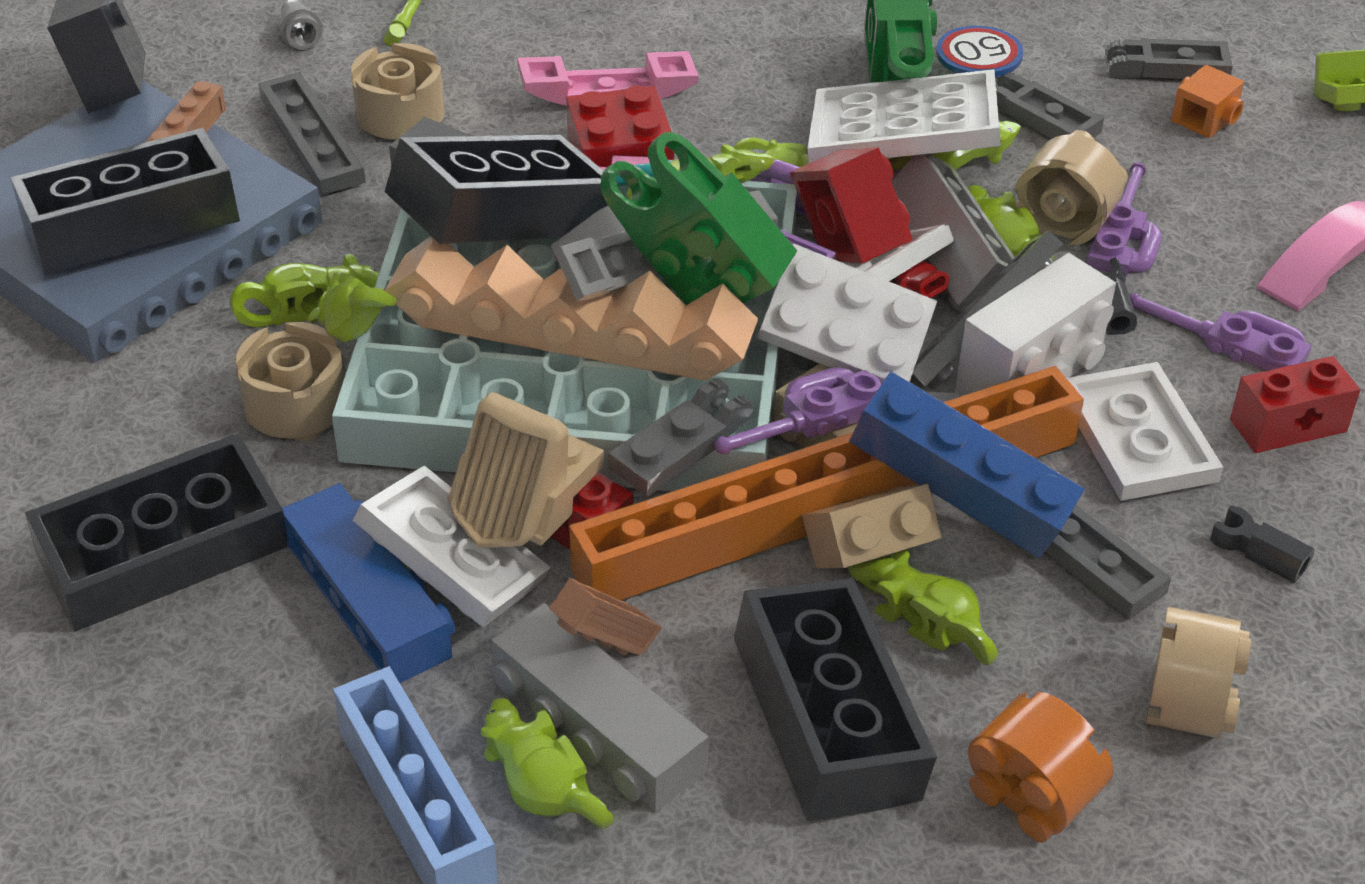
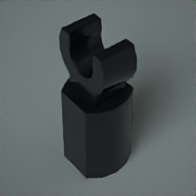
M1114 257L1110 259L1112 269L1105 275L1116 282L1112 300L1114 312L1106 328L1108 335L1126 334L1134 331L1137 326V317L1125 284L1126 277L1119 260Z
M1232 505L1227 510L1224 524L1217 521L1213 526L1210 540L1216 546L1226 550H1240L1245 553L1247 559L1293 583H1296L1309 567L1315 551L1313 547L1265 522L1262 525L1255 523L1252 516L1246 510Z

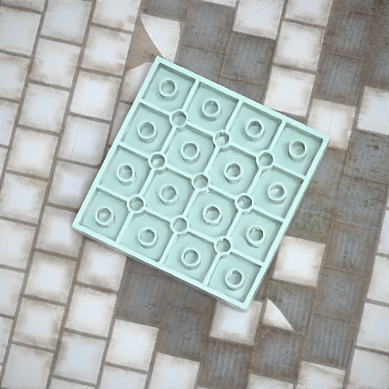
M755 181L741 183L748 192L759 190L778 217V228L794 235L797 190L794 184ZM617 186L619 191L626 197L629 186ZM402 208L375 288L385 290L404 255L430 237ZM561 237L450 244L473 266H476L508 245L543 279L561 269L558 260L554 261L551 256V245ZM661 275L656 276L683 302ZM776 286L743 303L758 318L744 359L706 381L422 328L396 304L394 307H383L374 325L366 334L357 339L332 414L338 462L412 469L426 466L429 470L456 472L460 456L466 449L478 404L489 393L494 392L561 421L567 427L568 435L604 450L603 468L599 473L622 487L634 488L609 469L608 453L687 399L691 401L698 388L705 383L708 384L714 378L716 380L717 378L729 386L728 389L730 391L728 392L729 396L726 398V402L732 401L738 395H743L753 403L752 406L754 408L750 416L751 418L747 420V423L743 424V427L740 426L730 436L772 423L781 348L756 337ZM721 407L718 410L716 409L711 416L715 418ZM770 438L730 450L729 454L722 455L714 450L658 490L676 491L767 461Z

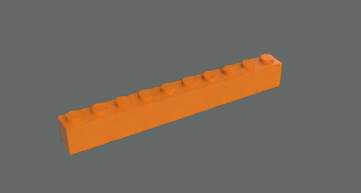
M1052 366L943 403L1036 458L1075 444L1084 398L1056 366ZM852 432L569 525L571 572L576 581L614 598L623 600L807 536L802 514L895 487L919 484L850 443L849 440L853 434Z

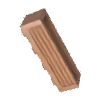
M197 81L146 142L204 128L207 133L226 110L222 86L206 81Z
M572 578L568 579L564 585L565 588L561 589L557 599H554L549 607V610L559 617L556 623L572 635L578 633L590 642L595 640L605 648L610 649L612 647L625 656L628 652L640 656L648 649L662 629L658 623L637 607Z

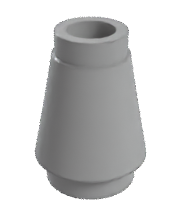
M287 0L281 7L280 34L283 41L289 47L299 50L310 49L316 45L323 32L320 18L300 0Z

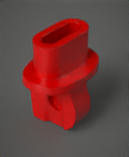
M921 261L889 282L932 298L948 287L949 276L944 271H937L936 267L932 264Z

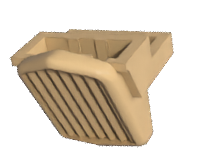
M492 392L478 404L466 449L460 456L452 488L447 496V502L451 504V511L455 519L478 547H515L524 545L529 540L542 545L572 515L573 497L603 468L604 450L568 435V429L561 421Z

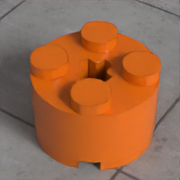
M1039 691L1032 698H1026V692L1020 693L970 742L968 747L969 762L974 772V775L969 779V786L972 792L990 807H995L1002 802L1018 814L1017 822L1023 832L1040 843L1046 842L1052 835L1061 833L1112 780L1114 769L1107 749L1105 748L1098 755L1094 746L1088 740L1095 730L1087 720L1064 701L1051 694Z

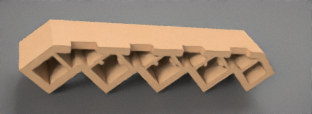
M431 236L404 255L384 290L397 299L396 305L422 328L703 381L712 378L744 359L758 318L724 284L685 305L651 271H648L616 292L590 300L577 301L562 268L543 279L508 245L476 266H473L450 244H439Z

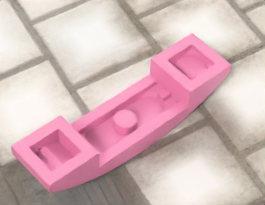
M689 51L646 53L645 68L572 71L565 70L561 56L517 58V67L525 91L544 100L566 106V96L579 95L588 91L622 90L631 86H656L660 99H664L697 84L699 76Z
M1354 201L1347 203L1328 213L1312 225L1281 255L1259 282L1257 289L1296 311L1302 309L1326 289L1329 277L1365 250V202Z

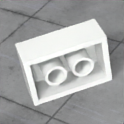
M1067 253L967 318L965 321L955 393L964 396L1052 366H1056L1066 378L1071 377L1083 367L1088 370L1092 369L1098 364L1105 352V344L1103 342L1107 324L1114 312L1112 300L1116 282L1074 255Z

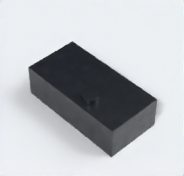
M56 0L47 29L87 113L90 114L141 94L146 52L122 0Z
M204 128L10 177L24 229L44 274L104 258H121L133 250L240 221L230 170Z
M561 135L400 137L384 191L439 244L563 237L595 212L608 206L600 186L603 170Z
M238 432L25 512L35 553L74 632L287 548L283 509Z
M854 578L744 591L734 641L806 820L813 821L878 811L922 801L937 756Z

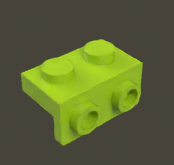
M1365 49L1318 53L1315 58L1314 94L1316 97L1334 104L1333 109L1360 110L1361 103H1365Z

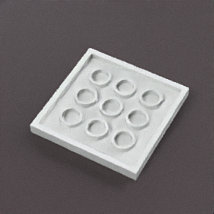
M993 69L817 89L807 148L809 163L835 151L845 149L879 147L882 154L887 158L1001 146L995 71Z

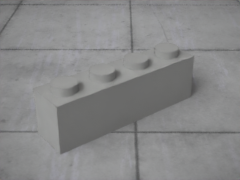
M932 154L914 155L892 180V184L898 199L904 203L909 212L911 223L908 227L910 231L942 224L945 226L949 225L954 241L927 258L936 267L937 271H944L948 274L949 285L947 289L950 294L947 296V299L961 313L1010 263L1014 255L952 165Z
M543 603L491 640L493 655L492 676L501 691L510 697L516 694L531 706L534 716H536L537 712L545 709L555 729L557 728L571 740L580 758L591 766L598 763L613 776L616 787L628 800L635 802L640 799L656 813L708 772L709 736L596 644L586 640L578 633L572 635L556 623L559 617L549 610L550 608L547 604Z

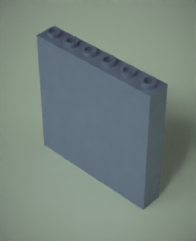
M142 81L141 94L90 114L87 113L85 106H82L0 150V295L94 363L110 353L121 351L131 340L151 328L161 326L168 317L191 303L201 301L213 289L228 280L238 278L245 269L266 256L275 255L282 246L302 234L310 233L322 222L317 186L213 124L208 130L207 135L230 170L240 218L239 222L133 250L121 258H104L44 274L24 229L10 177L145 143L178 102Z

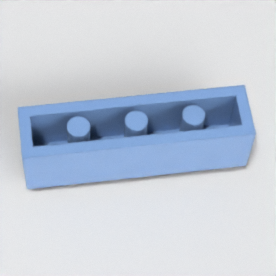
M390 666L334 688L333 693L340 735L422 883L498 884L495 844Z

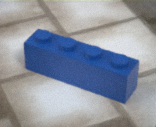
M892 371L889 372L865 408L849 440L850 443L919 485L928 484L930 492L1039 559L1059 534L1085 488Z
M338 483L283 507L287 546L378 670L390 666L399 683H402L453 658L450 636L455 634V626L450 613L442 603L435 605L427 595L423 580L411 568L407 569L399 558L374 541L371 535L352 521L360 505L364 503L361 499L354 501L344 487Z

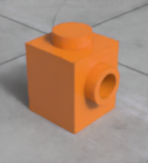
M1205 64L1191 77H1185L1180 83L1175 96L1171 121L1207 138H1211L1225 124L1233 125L1240 117L1244 107V101L1240 99L1244 81Z

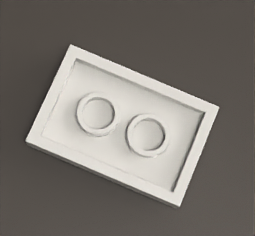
M793 243L797 253L777 282L756 338L830 368H846L854 373L867 370L870 374L876 376L881 384L890 371L910 382L937 301Z
M1158 362L1067 378L1084 398L1078 427L1120 501L1220 482L1223 471L1221 462Z
M426 466L420 467L362 503L352 521L371 535L374 541L384 546L410 567L419 578L428 582L454 603L463 614L472 618L483 628L535 589L544 580L551 568L523 545L497 548L478 547L452 514L451 504L447 502V496L450 494L452 487Z

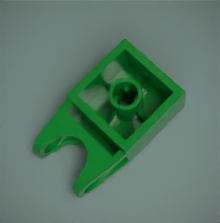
M866 0L864 39L870 83L927 77L932 71L934 57L932 36H935L937 31L936 9H929L932 6V0Z
M665 132L656 137L649 146L648 159L654 178L646 174L641 168L626 161H616L604 169L601 175L600 186L607 205L639 251L686 305L721 284H724L742 303H745L773 289L797 253L796 248L732 172L724 176L693 144L680 134ZM665 146L673 150L677 155L680 163L679 171L666 158ZM617 175L622 177L631 189V199L626 198L619 191L616 184Z

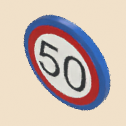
M964 26L950 30L940 37L937 42L936 56L939 62L952 72L966 73L994 69L995 77H999L1014 71L1020 66L1024 50L1020 41L1006 31L988 26Z

